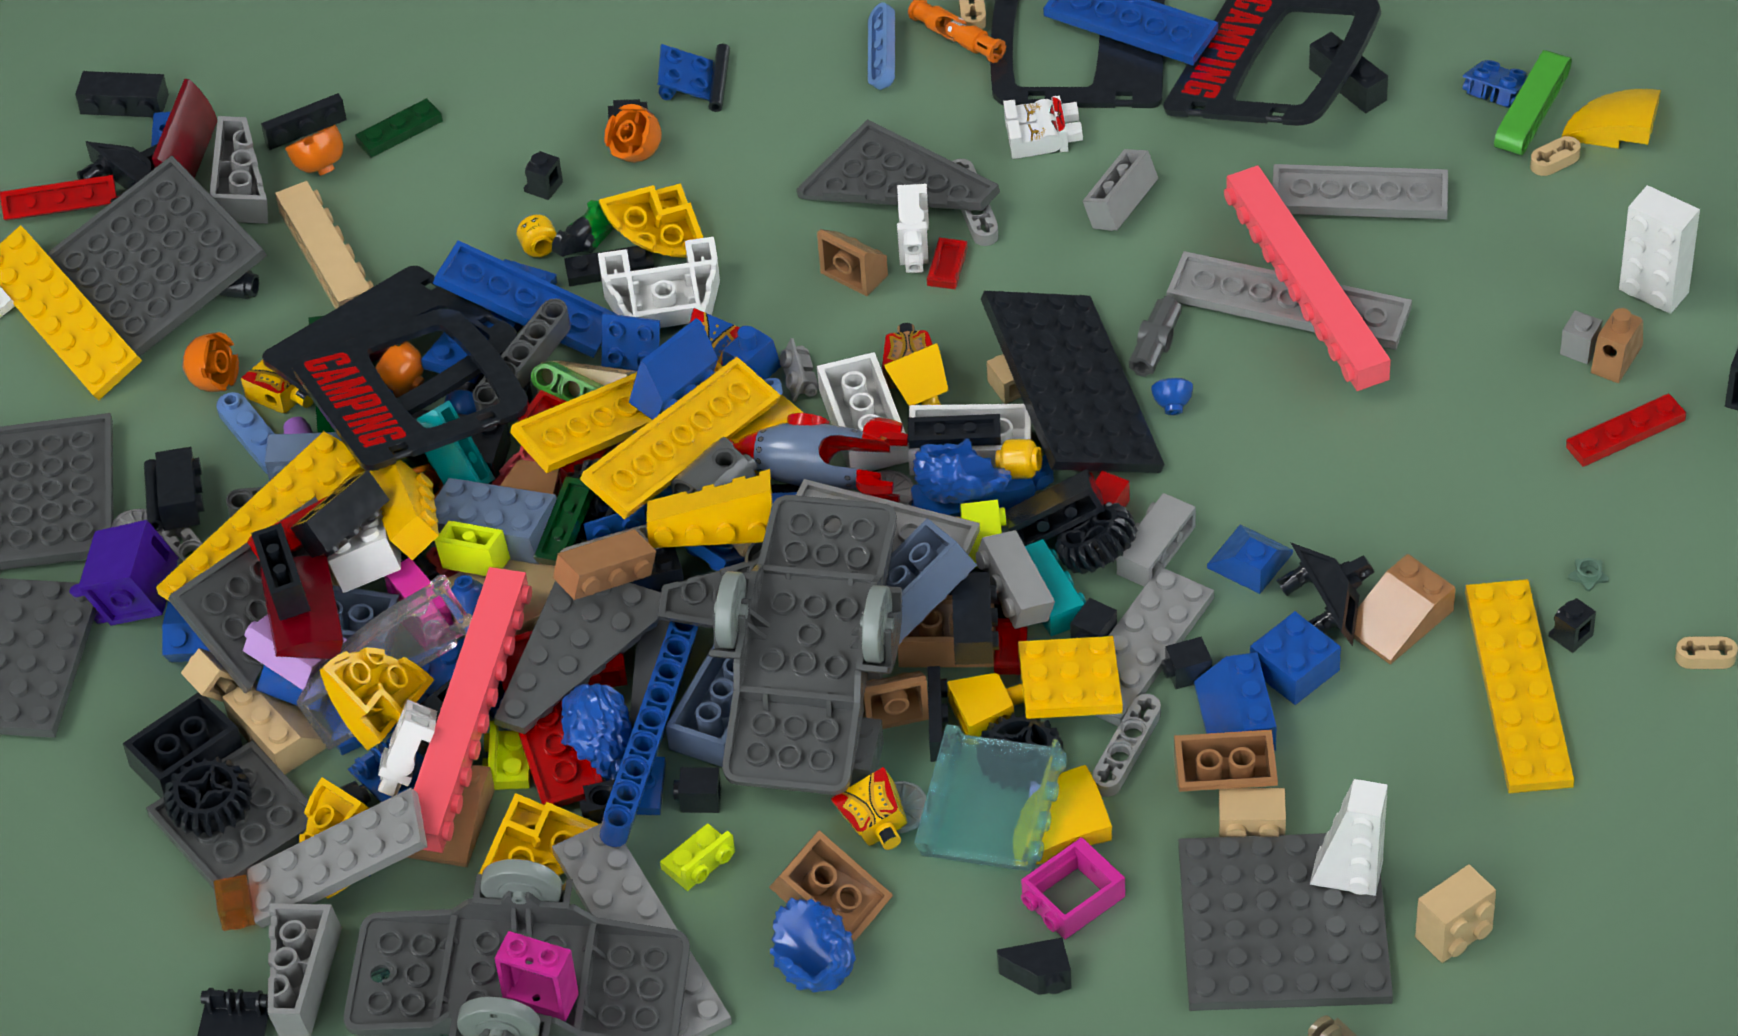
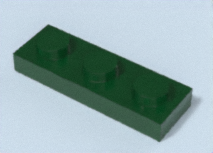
M426 98L355 134L356 142L372 158L443 122L442 114Z
M566 477L536 552L533 555V558L538 563L555 566L558 553L575 543L595 494L578 478Z

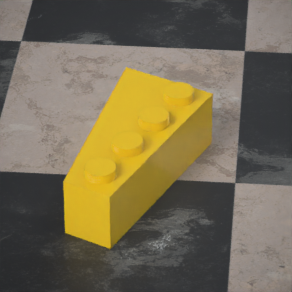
M399 460L395 464L370 471V473L389 498V501L381 507L383 511V518L381 520L389 540L411 560H414L439 536L438 519L436 517L437 509L434 502L433 483L423 473L417 474L405 462Z
M770 469L759 472V476L747 479L745 476L734 478L732 483L717 487L714 484L703 486L702 490L688 494L685 491L647 501L648 543L653 548L763 542L773 505Z

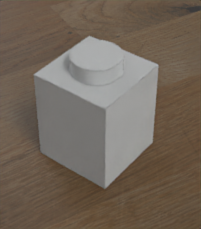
M1575 310L1562 330L1560 355L1588 364L1594 355L1597 337L1602 330L1603 320Z

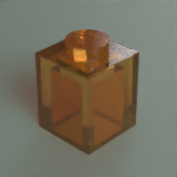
M246 874L215 880L214 889L217 911L223 931L238 930L246 926L256 925Z

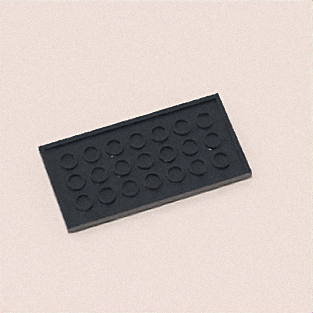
M984 291L981 302L1051 470L1083 471L1087 469L1088 471L1161 473L1165 464L1091 296Z

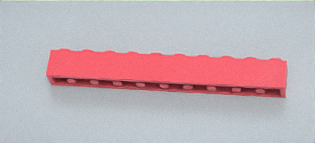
M1259 165L1228 175L1227 188L1224 189V197L1227 204L1234 207L1240 223L1247 226L1252 241L1255 244H1259L1264 259L1267 263L1271 262L1275 268L1278 280L1285 283L1290 298L1293 302L1297 301L1301 307L1304 319L1307 322H1311L1318 340L1325 343L1330 358L1333 361H1337L1341 367L1344 379L1347 382L1350 381L1356 391L1390 380L1391 359Z
M493 567L488 569L436 722L435 732L428 745L413 789L419 796L428 846L422 850L443 853L446 841H451L454 832L453 820L455 814L461 812L463 805L462 793L464 787L470 785L472 778L471 766L473 760L479 758L482 733L486 734L489 728L490 718L488 714L490 708L495 707L497 704V687L499 681H504L507 672L506 660L508 655H512L514 652V636L516 630H521L524 621L523 609L525 604H529L532 598V586L528 585L526 572Z

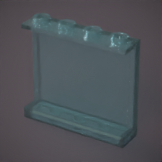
M946 724L914 842L921 855L1028 872L1034 871L1036 862L1041 861L1044 845L1042 838L1044 831H1048L1051 825L1050 808L1052 801L1055 802L1058 797L1059 784L1057 781L1059 773L1063 772L1066 767L1067 756L1059 741L1053 739L1052 745L1049 747L963 735L959 726Z

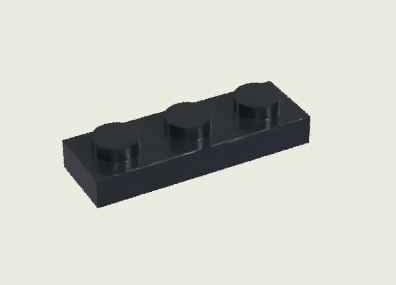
M337 93L263 122L261 126L265 144L269 150H272L343 122L347 118L343 99Z
M632 246L564 258L569 287L602 281L598 253L627 249L630 271L655 268L652 252L639 246Z
M1000 414L908 418L909 449L921 448V446L926 444L944 445L950 443L959 445L965 439H969L972 446L1001 445Z
M927 666L930 762L943 761V748H949V729H942V723H949L948 704H942V698L948 697L947 678L941 679L940 666Z

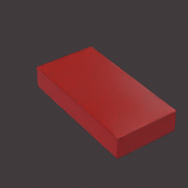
M939 237L927 276V286L956 290L968 249L967 241Z
M998 618L996 631L999 634V650H995L994 673L998 675H1021L1018 641H1027L1028 626L1014 629L1009 618Z

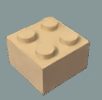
M1468 864L1418 898L1415 938L1441 963L1452 956L1457 957L1461 955L1469 944L1477 939H1484L1492 931L1496 889Z

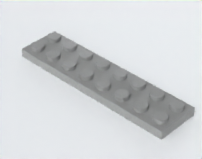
M1183 251L1167 290V296L1175 298L1178 303L1315 332L1311 322H1307L1304 319L1301 307L1297 301L1293 302L1290 298L1285 283L1278 280L1275 270ZM1340 285L1380 345L1396 350L1412 308V300Z
M601 824L552 846L553 855L567 878L573 879L572 886L587 912L598 918L678 930L626 844L620 847H610L601 841L599 836ZM690 951L679 1036H708L731 1025V1016Z

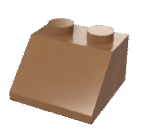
M820 229L817 232L821 274L865 296H868L888 276L887 255L883 254L880 250L873 249L859 242L856 238L849 237L841 232Z
M920 671L867 681L863 699V717L882 719L883 729L929 720L926 676Z

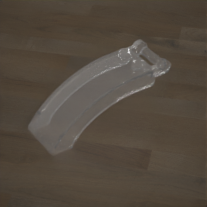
M439 575L426 587L394 604L365 624L343 643L340 654L348 651V653L359 652L366 647L384 649L385 654L396 659L406 657L418 666L423 667L457 646L456 639L467 633L472 615L466 613L450 589L451 583L445 575ZM439 595L457 620L451 626L448 625L432 599ZM327 659L317 670L296 702L328 750L354 737L333 705L319 671L331 659Z

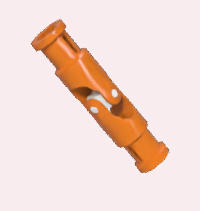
M913 0L908 8L910 19L925 23L926 28L953 42H958L962 47L975 54L981 53L992 63H997L1006 51L1005 41L990 37L987 31L977 26L966 25L967 22L940 6L928 4L927 0Z

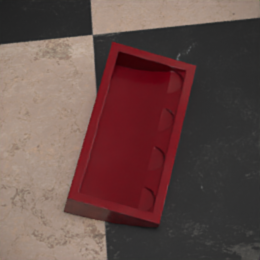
M184 79L152 160L156 168L170 156H173L195 179L217 124V117L206 96L190 79Z
M325 555L311 558V556L293 557L311 611L282 621L279 619L261 566L260 574L275 656L333 659L339 655L344 640L327 557Z

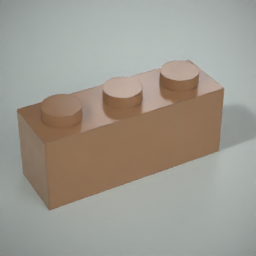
M633 529L558 553L553 578L576 600L651 576L656 550Z

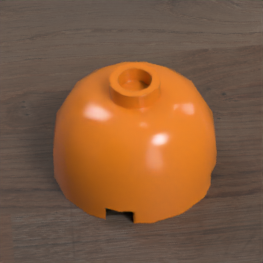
M636 104L623 105L619 108L622 111L616 116L612 115L608 120L605 128V144L607 147H610V153L614 157L633 163L644 161L651 157L660 145L662 130L659 121L648 109Z
M333 125L296 141L285 149L290 160L299 170L306 173L318 171L319 176L335 169L333 164L343 154V140L337 126Z
M221 332L204 334L193 339L186 347L183 357V369L188 380L196 388L208 392H220L228 390L226 389L228 384L233 386L236 382L239 372L238 354H232L230 346L235 345L226 334Z
M408 341L400 343V346H391L375 367L384 383L393 391L396 398L418 387L425 381L422 377L424 369L422 368L421 359L423 357L420 351Z

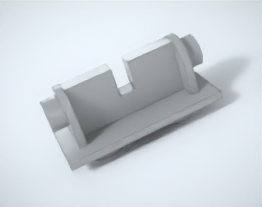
M790 338L786 349L782 350L780 354V365L785 372L786 387L790 390L792 400L796 402L799 394H806L809 397L815 396L819 389V384L815 372H811L813 365L809 350L804 346L796 347L794 338Z

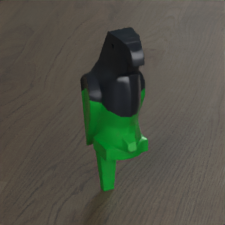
M590 200L587 203L588 210L583 216L571 223L566 228V231H558L552 242V252L564 257L577 252L592 253L614 229L603 213L599 201Z

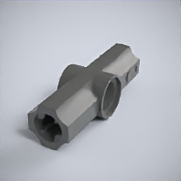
M1164 296L1162 299H1157L1148 321L1143 320L1140 325L1137 345L1129 360V368L1138 376L1146 377L1149 374H1153L1162 353H1167L1170 349L1174 327L1182 312V305L1173 297Z

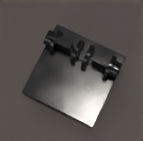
M210 987L207 991L201 992V1004L205 1005L197 1036H265L269 1018L268 994H263L262 990L244 992L243 989H238L237 992H234L233 989H228L225 992L224 990H214V988Z

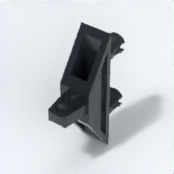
M85 141L92 163L77 171V177L81 180L101 177L102 175H114L115 181L128 190L155 169L152 157L157 144L139 152L134 147ZM117 196L116 198L111 199V203H112L115 199H117L119 196Z
M1291 543L1301 562H1299L1300 566L1297 569L1277 579L1280 588L1286 596H1289L1305 583H1314L1326 604V611L1308 622L1324 634L1331 628H1339L1353 646L1360 598L1356 589L1362 585V581L1375 572L1370 562L1363 555L1351 562L1347 561L1340 564L1333 557Z

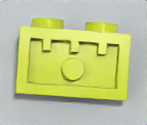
M490 721V731L484 734V750L488 752V758H483L482 766L491 768L495 790L530 788V768L518 732L513 730L499 731L498 726L494 725V721Z
M707 823L660 861L661 870L685 890L689 891L696 884L705 881L709 873L719 865L725 864L731 859L735 853L733 834L729 831L720 834Z

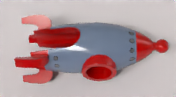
M792 413L788 415L787 423L758 430L745 436L737 443L729 439L734 448L742 455L747 454L754 459L757 464L756 471L761 472L770 469L771 478L776 481L800 487L803 480L806 479L846 490L858 489L862 494L900 502V495L892 494L894 483L883 481L880 472L832 466L829 464L834 455L840 451L890 453V446H908V434L901 433L903 430V423L880 417L872 418L865 424L863 431L848 427L829 425L830 421L818 415Z

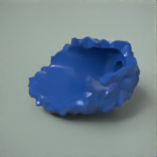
M965 439L959 445L950 443L944 445H923L920 451L915 453L916 459L913 460L914 479L919 484L921 492L930 500L943 504L950 502L963 504L966 500L982 499L984 496H991L994 492L1005 490L1012 478L1010 475L1011 471L1005 470V468H994L991 458L979 456L972 449V443L969 439Z
M598 683L578 685L570 694H567L562 699L563 710L561 714L563 718L561 722L564 735L561 744L573 747L577 751V758L590 761L591 767L596 768V773L602 775L606 781L616 779L633 730L629 720L628 707L624 703V696L607 685Z
M790 898L787 901L786 907L780 906L779 910L775 912L776 918L773 920L775 932L771 939L774 942V947L770 948V954L774 956L773 965L775 968H779L786 976L787 982L796 985L797 990L810 989L812 992L835 990L844 982V978L850 975L856 960L851 937L852 933L845 930L842 916L834 915L831 907L821 905V902H815L812 898L807 901Z

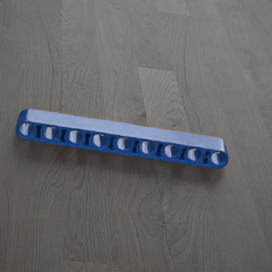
M672 621L669 623L604 811L599 836L601 841L610 847H620L629 838L694 647L699 626Z

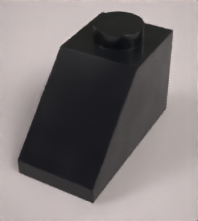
M1062 937L997 949L998 972L1005 978L1037 995L1058 994L1064 990L1072 989L1071 968Z

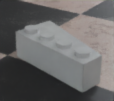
M218 116L210 195L236 222L268 224L267 198L263 189V182L259 173L247 118Z
M269 903V914L271 916L269 938L271 945L270 953H268V964L270 966V977L268 978V1015L279 1036H311L342 927L331 904Z

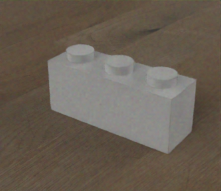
M1124 149L1084 198L1083 204L1093 229L1118 230L1158 180L1148 150Z
M1165 493L1160 496L1156 503L1152 502L1147 509L1145 518L1141 523H1136L1135 525L1138 531L1135 534L1136 539L1131 542V547L1123 552V556L1115 559L1117 561V575L1145 587L1159 567L1165 568L1196 527V507Z
M1013 530L983 537L976 552L977 566L984 572H989L990 585H996L997 597L1001 603L1003 614L1010 619L1014 629L1048 621L1055 601L1017 531Z

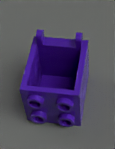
M148 520L98 530L94 533L80 582L73 585L69 592L75 598L85 596L96 608L97 612L94 621L97 624L108 622L110 626L160 616L163 615L167 599L158 595L156 586L176 569L179 557Z

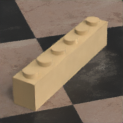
M305 181L275 193L279 212L335 309L374 287L371 280H365L366 276L361 263H355V256L350 244L343 243L344 237L338 225L333 226L334 222L329 209H323V202L318 190L313 191L309 183Z

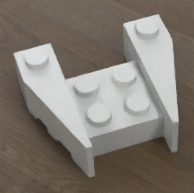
M714 237L686 240L687 263L630 271L627 249L598 253L604 298L612 311L617 315L660 320V328L689 324L693 308L712 315L720 283Z

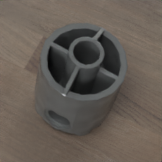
M721 437L672 480L670 485L672 494L685 491L690 494L701 491L703 486L714 484L717 487L732 483L734 478L745 476L746 479L755 477L754 470L757 469V464L751 456L747 454L742 455L736 450L729 439Z

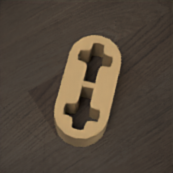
M959 0L960 18L967 22L966 25L984 29L986 27L984 0H974L973 4H969V0ZM976 15V19L972 20L970 16Z
M1564 136L1537 148L1531 154L1530 169L1536 175L1548 176L1574 164L1580 158V142L1574 137Z
M1684 637L1677 643L1675 659L1680 666L1687 669H1726L1733 666L1736 662L1738 647L1728 637ZM1687 650L1692 651L1693 655H1688ZM1719 650H1723L1725 655H1721Z

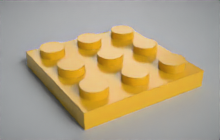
M1113 636L1018 641L1026 719L1122 714L1123 704Z

